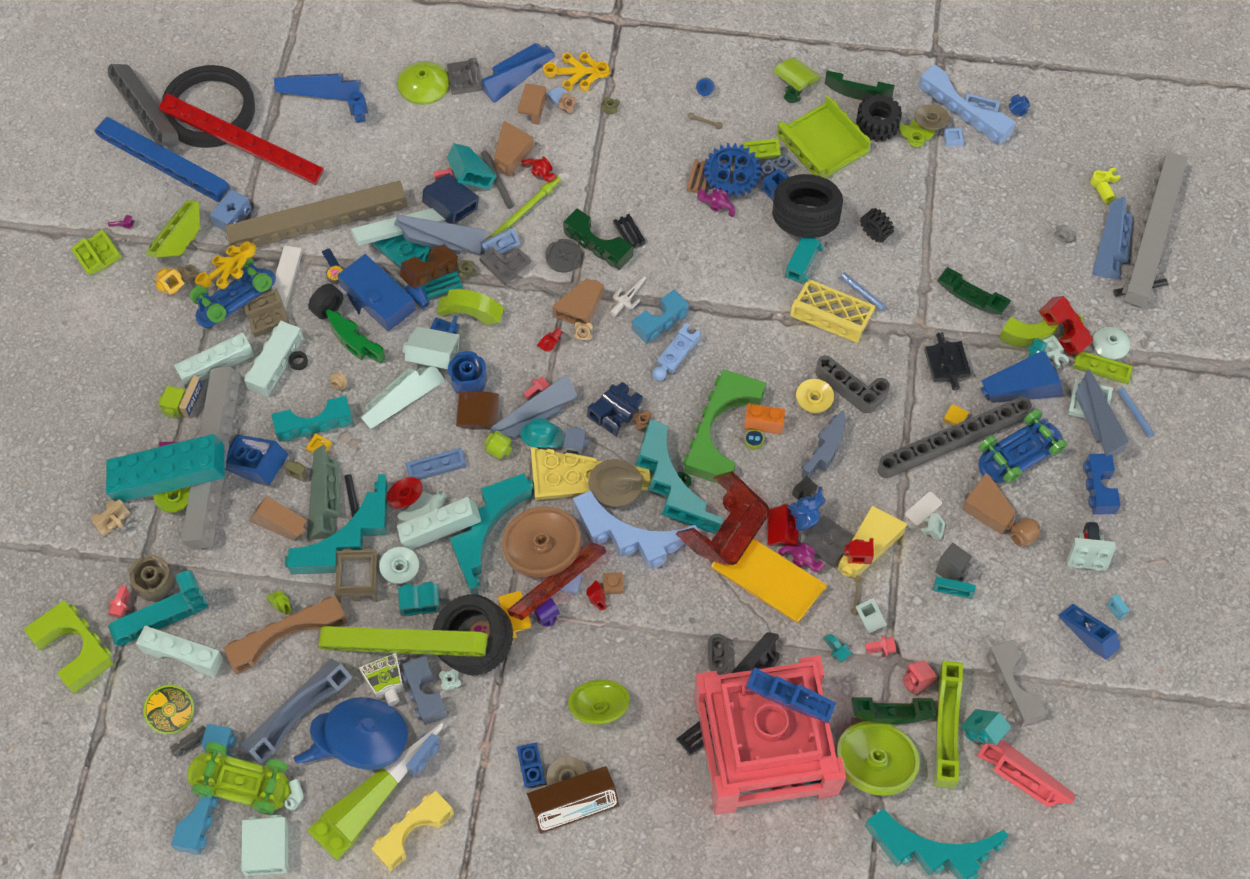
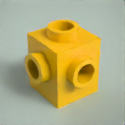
M164 267L153 278L156 282V288L159 292L165 294H175L185 284L181 279L182 276L179 271L173 268L166 269Z

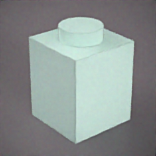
M874 598L856 606L869 634L887 625Z

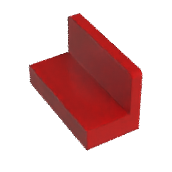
M788 504L769 509L767 544L770 546L779 543L798 546L799 531L796 530L795 518L791 515V511L787 507Z

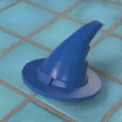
M328 712L319 714L312 720L309 730L314 743L308 750L294 757L297 764L331 756L336 758L328 749L324 739V725L329 714Z

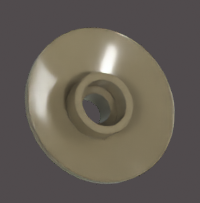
M931 104L919 107L914 115L916 123L929 130L942 129L947 126L950 120L947 110L941 106Z
M559 757L548 767L546 773L547 785L563 781L565 773H569L570 778L586 773L587 769L575 757Z

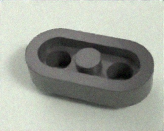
M713 634L708 639L707 645L708 667L710 671H717V675H720L727 671L729 665L728 640L722 634ZM715 644H720L721 647H720V648H715L714 645H715ZM721 663L722 666L718 668L715 664Z

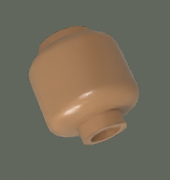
M1022 518L1012 526L1011 539L1018 546H1030L1040 537V525L1034 519Z

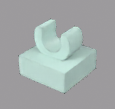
M931 513L930 519H923V522L928 527L921 528V531L924 535H931L934 540H942L945 522L938 513Z

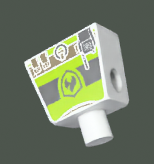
M396 653L359 667L363 679L377 700L386 698L389 706L400 702L397 693L403 691L404 686Z

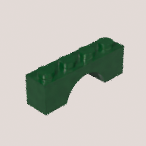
M578 208L563 222V231L567 237L576 240L583 248L591 250L596 257H601L611 267H616L620 270L633 257V245L621 237L604 240L593 235L590 230L591 217Z

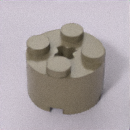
M156 555L137 559L129 570L131 585L136 593L147 601H161L171 592L175 583V578L167 562Z

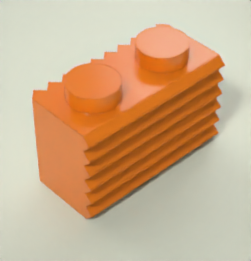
M749 403L747 404L744 429L782 435L785 409L773 408V406L766 407L765 405L758 406V404L751 405Z

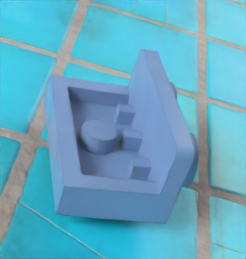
M423 733L422 736H421L418 740H420L422 737H424V736L426 735V733ZM431 733L407 763V773L415 778L418 773L425 769L429 759L435 756L440 749L439 737Z

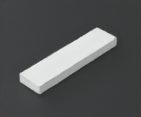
M284 246L276 271V282L271 290L278 289L285 310L303 252L302 248Z

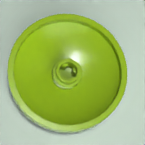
M870 721L854 724L843 732L836 748V757H842L846 779L856 788L870 794L880 796L898 794L910 787L919 771L920 758L914 743L904 732L889 724Z

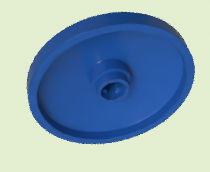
M357 697L337 704L329 712L324 725V739L330 752L341 762L358 769L374 770L391 765L402 755L408 738L407 726L402 716L385 702L373 698Z

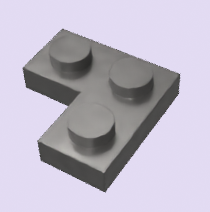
M492 247L479 259L504 285H507L531 263V259L519 248L505 259Z

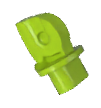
M282 591L266 595L268 602L277 611L284 612L286 615L291 613L290 600Z

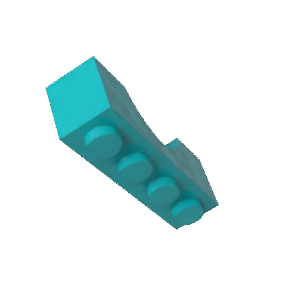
M346 395L327 400L325 409L319 415L312 418L298 417L290 409L271 414L279 442H288L294 438L308 437L314 433L328 432L330 429L344 428L353 424Z

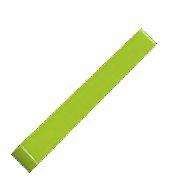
M323 626L320 629L318 648L330 651L485 656L488 634L471 631Z

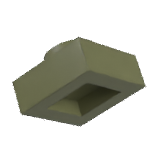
M287 461L284 466L287 476L305 482L308 477L305 466L299 462Z

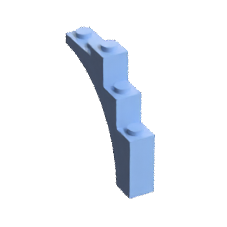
M591 491L573 498V507L593 545L604 543L611 537L620 557L632 555L636 550H639L648 569L662 566L666 562L667 553H673L679 547L692 545L698 540L699 531L696 525L666 532L644 530L628 525L608 513L598 503Z

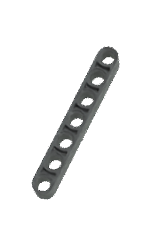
M110 64L108 66L110 80L154 142L159 146L176 145L178 143L177 131L164 113L159 110V106L128 64Z

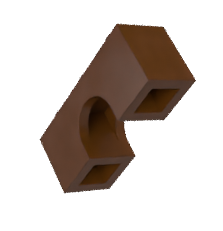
M445 244L430 250L428 262H423L416 256L401 262L400 277L415 289L455 271L458 256Z

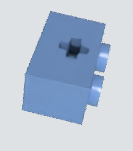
M230 189L210 214L213 225L226 231L225 225L242 221L251 211L249 198Z

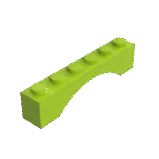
M943 660L939 668L934 787L955 789L959 782L958 724L963 683V663Z

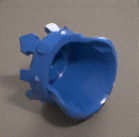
M819 487L818 493H814L813 496L803 497L797 502L792 503L791 506H787L791 511V515L795 518L797 531L813 527L818 523L820 519L818 507L825 504L822 487Z

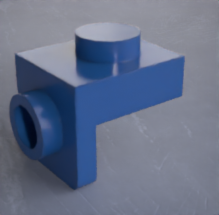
M454 316L452 322L435 317L430 329L457 334L460 324H457L458 316Z

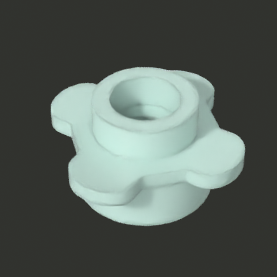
M454 669L448 672L441 671L439 673V678L442 680L441 688L443 690H451L460 687L459 672Z

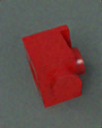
M869 538V542L855 539L849 541V544H844V556H847L848 564H872L874 558V538Z

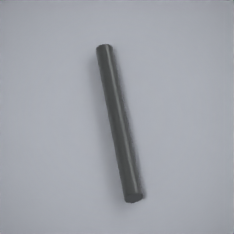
M482 151L481 156L484 162L496 174L494 182L508 209L513 208L514 205L488 152Z

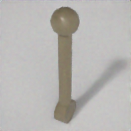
M694 113L688 114V118L691 120L696 119L714 125L717 129L722 128V122H713L695 116Z
M857 576L855 579L857 587L854 606L851 609L853 615L858 614L856 606H858L860 587L864 582V578L861 576Z

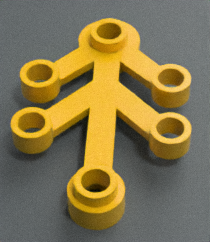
M566 52L562 55V61L564 64H571L573 67L557 68L555 63L548 62L543 66V73L547 78H553L555 75L574 74L562 83V88L567 92H570L573 89V85L583 76L591 74L586 80L580 81V90L586 92L595 80L609 76L610 67L603 61L597 63L587 52H582L579 55L580 62L572 57L571 53ZM588 63L591 67H585L583 64Z
M249 241L244 242L240 247L231 245L226 250L230 257L215 256L212 259V264L217 269L209 275L206 272H201L196 277L195 283L198 286L209 288L212 280L223 273L217 280L216 285L220 289H225L229 285L227 278L230 273L235 279L242 277L244 273L242 267L247 258L255 255L256 245Z

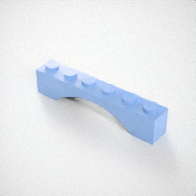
M935 64L921 75L919 88L923 92L931 95L937 102L942 103L951 112H954L962 120L975 127L977 131L989 137L991 141L1000 145L1013 133L1015 121L1002 112L983 110L965 101L952 87L948 73Z

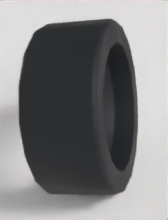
M324 284L311 296L308 309L319 319L325 320L327 319V309L335 312L340 308L344 299L343 293L333 284Z

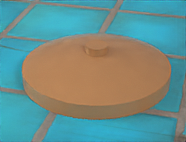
M535 507L520 513L508 524L503 534L502 548L508 564L515 571L529 577H548L562 572L574 562L581 548V534L578 524L567 512L555 507Z

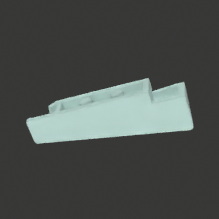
M423 364L417 371L408 368L366 405L365 410L367 412L361 418L369 428H373L443 383L445 379L434 366Z

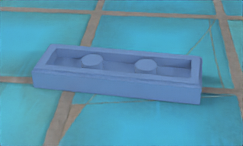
M461 448L405 463L409 477H415L419 480L467 467Z

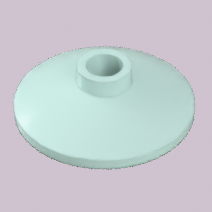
M1104 327L1094 334L1092 345L1095 352L1101 357L1118 360L1126 356L1130 349L1129 338L1120 329Z
M392 548L382 556L379 564L380 572L384 579L390 583H407L418 573V557L409 548ZM399 566L404 567L402 570H397Z

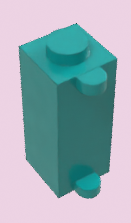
M801 237L786 267L785 278L801 284L808 281L809 277L806 274L817 252L824 249V246L820 244V240Z

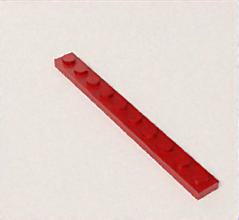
M168 93L158 107L161 112L314 185L318 183L324 172L323 167Z

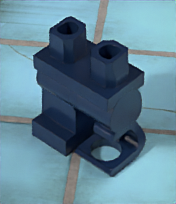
M624 382L617 386L612 384L599 400L588 406L587 417L597 425H602L604 429L617 437L622 422L628 424L632 420L633 415L638 413L639 406L643 402V396L635 392L630 397L627 394L629 387ZM613 413H615V415L613 416V419L610 420L609 417H610Z

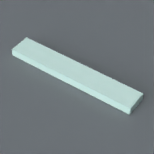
M432 208L403 215L448 223ZM397 217L352 228L351 234L357 246L404 234L399 226L394 225Z

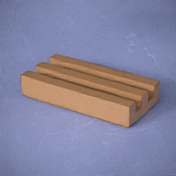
M695 159L687 191L699 192L700 189L698 187L704 165H706L705 161L698 162L699 160ZM697 167H700L695 186L692 188ZM704 177V181L701 189L705 191L707 186L706 177Z

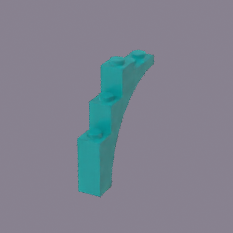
M884 808L870 817L865 823L866 829L896 867L901 863L903 866L908 864L913 859V855L928 876L933 872L936 875L946 868V864L957 879H977L979 877L978 872L982 868L980 864L990 858L989 853L993 850L998 852L1007 845L1005 841L1009 837L1003 829L989 838L972 843H940L925 839L907 830L896 822Z

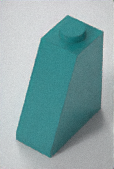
M456 143L453 144L447 159L457 182L489 190L496 178V174L470 147Z

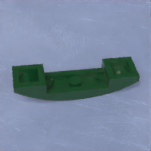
M826 71L824 84L844 96L858 100L868 98L869 95L875 96V94L880 96L885 94L887 97H893L895 87L893 84L878 81L875 87L843 80L844 74Z
M949 267L937 279V282L952 295L988 313L1002 315L1011 302L1010 299L997 292H994L992 295L963 280L962 274Z
M852 697L851 699L854 716L874 723L908 724L936 717L933 698H912L911 703H873L872 697Z

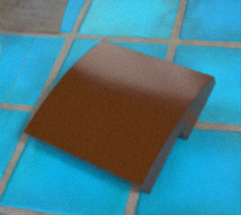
M459 391L456 426L472 430L476 427L491 430V427L497 423L499 394L485 391Z

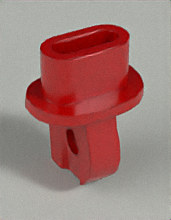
M557 327L553 333L549 332L537 346L544 351L553 350L556 343L560 342L558 338L562 335L563 331Z
M595 580L587 588L586 594L591 604L602 611L607 607L605 604L606 596L601 584Z

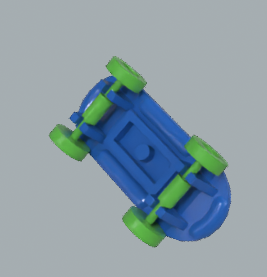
M247 258L242 267L244 275L239 279L233 280L225 289L218 290L211 297L204 286L194 287L190 292V299L198 305L195 315L198 325L205 328L212 327L270 289L276 282L274 272L268 269H258L254 266V261L251 258Z
M1036 409L1024 418V422L1027 424L1025 427L1000 442L994 436H990L979 445L978 448L982 452L978 463L979 471L982 476L987 473L994 483L1006 482L1009 484L1016 480L1023 471L1050 455L1056 456L1068 446V443L1062 439L1060 431L1053 424L1046 422L1044 419L1038 421L1043 413Z

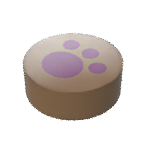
M477 621L471 626L470 631L486 633L489 637L490 626L484 621Z

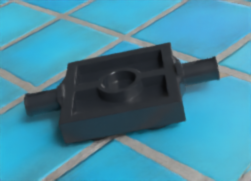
M938 332L936 334L938 343L933 346H926L924 352L933 382L950 381L952 390L955 391V389H960L957 379L970 377V367L962 341L946 342L944 333Z

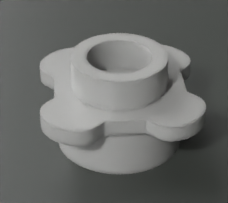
M1064 224L1058 225L1054 235L1060 241L1069 243L1071 241L1070 237L1073 235L1072 229Z

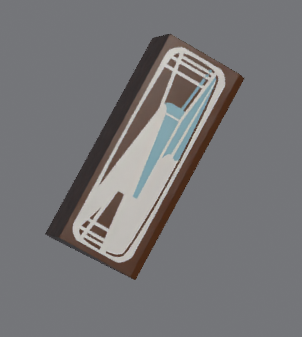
M607 766L527 793L540 834L620 806L616 788Z

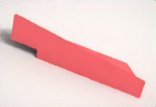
M1003 739L997 745L984 744L977 755L979 758L996 765L993 770L994 772L1047 807L1067 802L1072 804L1075 800L1076 794Z

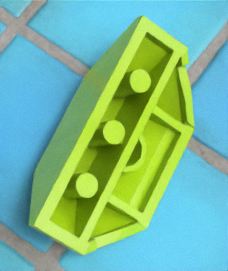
M186 200L183 206L175 212L148 247L145 253L147 257L180 256L186 251V247L196 238L197 232L200 230V212L197 200Z

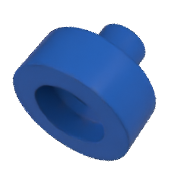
M707 77L702 78L696 84V90L702 96L710 95L715 88L714 82Z

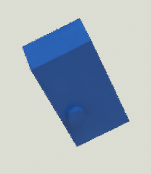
M366 254L337 275L340 287L387 332L416 310L414 298Z

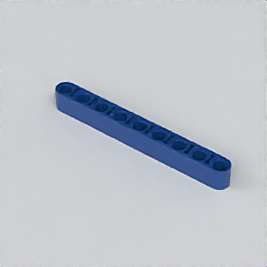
M106 117L94 130L101 139L214 201L219 202L230 189V185L222 178L167 148L157 145L154 141L109 117Z

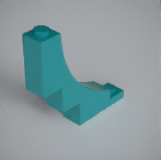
M650 419L643 435L635 465L653 472L648 490L666 496L661 515L691 526L696 525L697 528L716 534L722 525L723 518L713 513L705 512L707 503L695 495L680 479L671 463L667 450L668 426Z
M525 473L481 488L482 498L485 506L478 508L481 522L469 526L470 531L450 538L452 549L470 594H479L478 586H481L477 575L482 573L483 552L492 529L510 509L532 498L534 486L531 479H527Z
M378 474V482H374V492L366 493L359 510L342 529L318 543L288 549V556H285V567L289 569L291 575L336 573V551H342L343 549L362 550L363 536L387 535L388 481L386 474Z

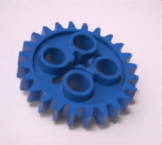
M727 143L726 148L720 145V150L714 148V154L709 153V159H705L706 165L703 168L706 184L710 183L709 189L715 188L725 191L729 195L728 199L731 198L732 194L737 199L739 193L743 197L745 196V191L751 193V187L756 188V183H759V176H761V164H758L759 158H754L755 152L749 154V147L744 150L743 144L738 148L736 143H734L733 147H730V144ZM732 157H735L733 184H729ZM726 160L728 161V163H722L720 161ZM739 162H744V163H746V164H745V165H740V164H738V163H739ZM724 176V177H726V179L722 180V179H719L718 177ZM743 178L744 181H738L736 179Z

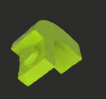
M465 289L449 290L447 296L441 297L436 313L440 316L464 313L477 318L488 326L500 323L504 307L496 300L482 293Z
M1010 317L1002 329L999 340L1015 347L1028 348L1029 345H1032L1034 338L1044 340L1055 335L1059 325L1048 326L1045 320L1037 324H1026Z

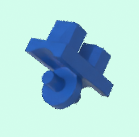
M352 92L348 100L351 116L354 115L356 123L365 122V113H368L366 99L361 92Z

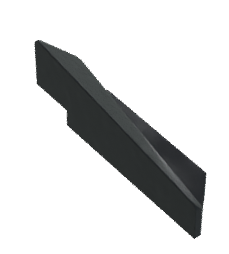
M765 633L731 673L750 671L753 668L764 669L774 667L779 661V653L776 652V640L779 639V635L777 633Z

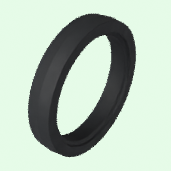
M204 65L189 69L178 75L164 91L162 101L167 93L179 98L186 89L201 82H225L238 89L243 96L241 112L231 124L246 131L254 118L255 100L249 83L241 74L224 66ZM164 113L177 131L178 140L182 143L199 148H212L227 144L205 132L189 130L179 124L174 117Z

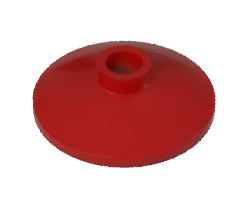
M406 477L397 481L387 493L388 504L396 509L412 505L423 492L422 482L415 477Z

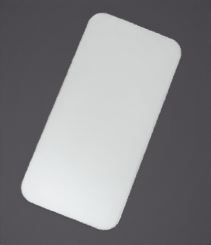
M928 492L905 515L915 525H919L923 522V519H926L942 505V501L932 492Z

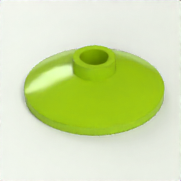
M190 487L153 495L154 502L164 512H179L187 507Z

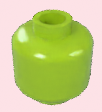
M499 431L490 432L483 444L485 452L496 459H501L503 456L508 457L513 448L510 446L511 438Z

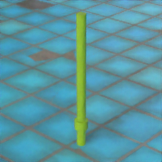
M556 176L557 178L553 181L545 183L536 195L487 239L510 228L545 195L548 196L553 191V188L561 182V178Z

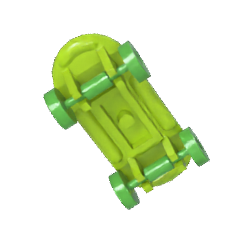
M207 742L205 748L207 752L195 757L188 767L187 778L192 787L191 792L204 798L215 796L251 806L253 810L262 814L273 815L274 810L284 806L285 800L291 793L289 780L283 774L287 771L288 764L280 760L268 759L266 766L226 756L227 747L218 743Z

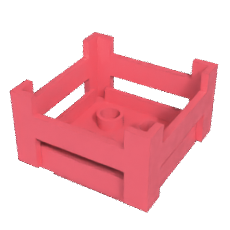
M820 655L800 658L797 664L759 669L773 677L778 676L794 685L800 684L824 696L821 685L824 678V670ZM752 670L717 675V671L696 674L693 696L696 713L699 715L715 815L736 812L737 807L814 795H817L818 799L839 795L845 782L846 774L842 757H836L829 722L826 723L806 716L745 689ZM705 701H706V706H707V712H708V717H709V723H710V728H711V734H712V739H713V745H714V750H715V756H716V761H717V767H718L719 776H718V774H717V769H716L715 757H714L713 746H712V741H711V735H710V730H709V724H708V719H707V713H706V708H705ZM821 780V783L811 785H804L746 795H740L739 793L750 790Z

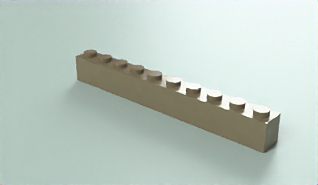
M401 180L225 225V230L230 246L240 247L244 242L249 241L254 243L256 247H261L262 245L276 243L280 240L296 238L307 233H314L319 230L330 229L334 226L349 224L357 220H365L369 217L399 211L408 206Z

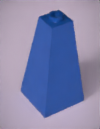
M1044 350L981 380L983 385L980 388L985 398L988 397L991 403L1012 401L1019 397H1026L1030 400L1063 396L1061 380Z

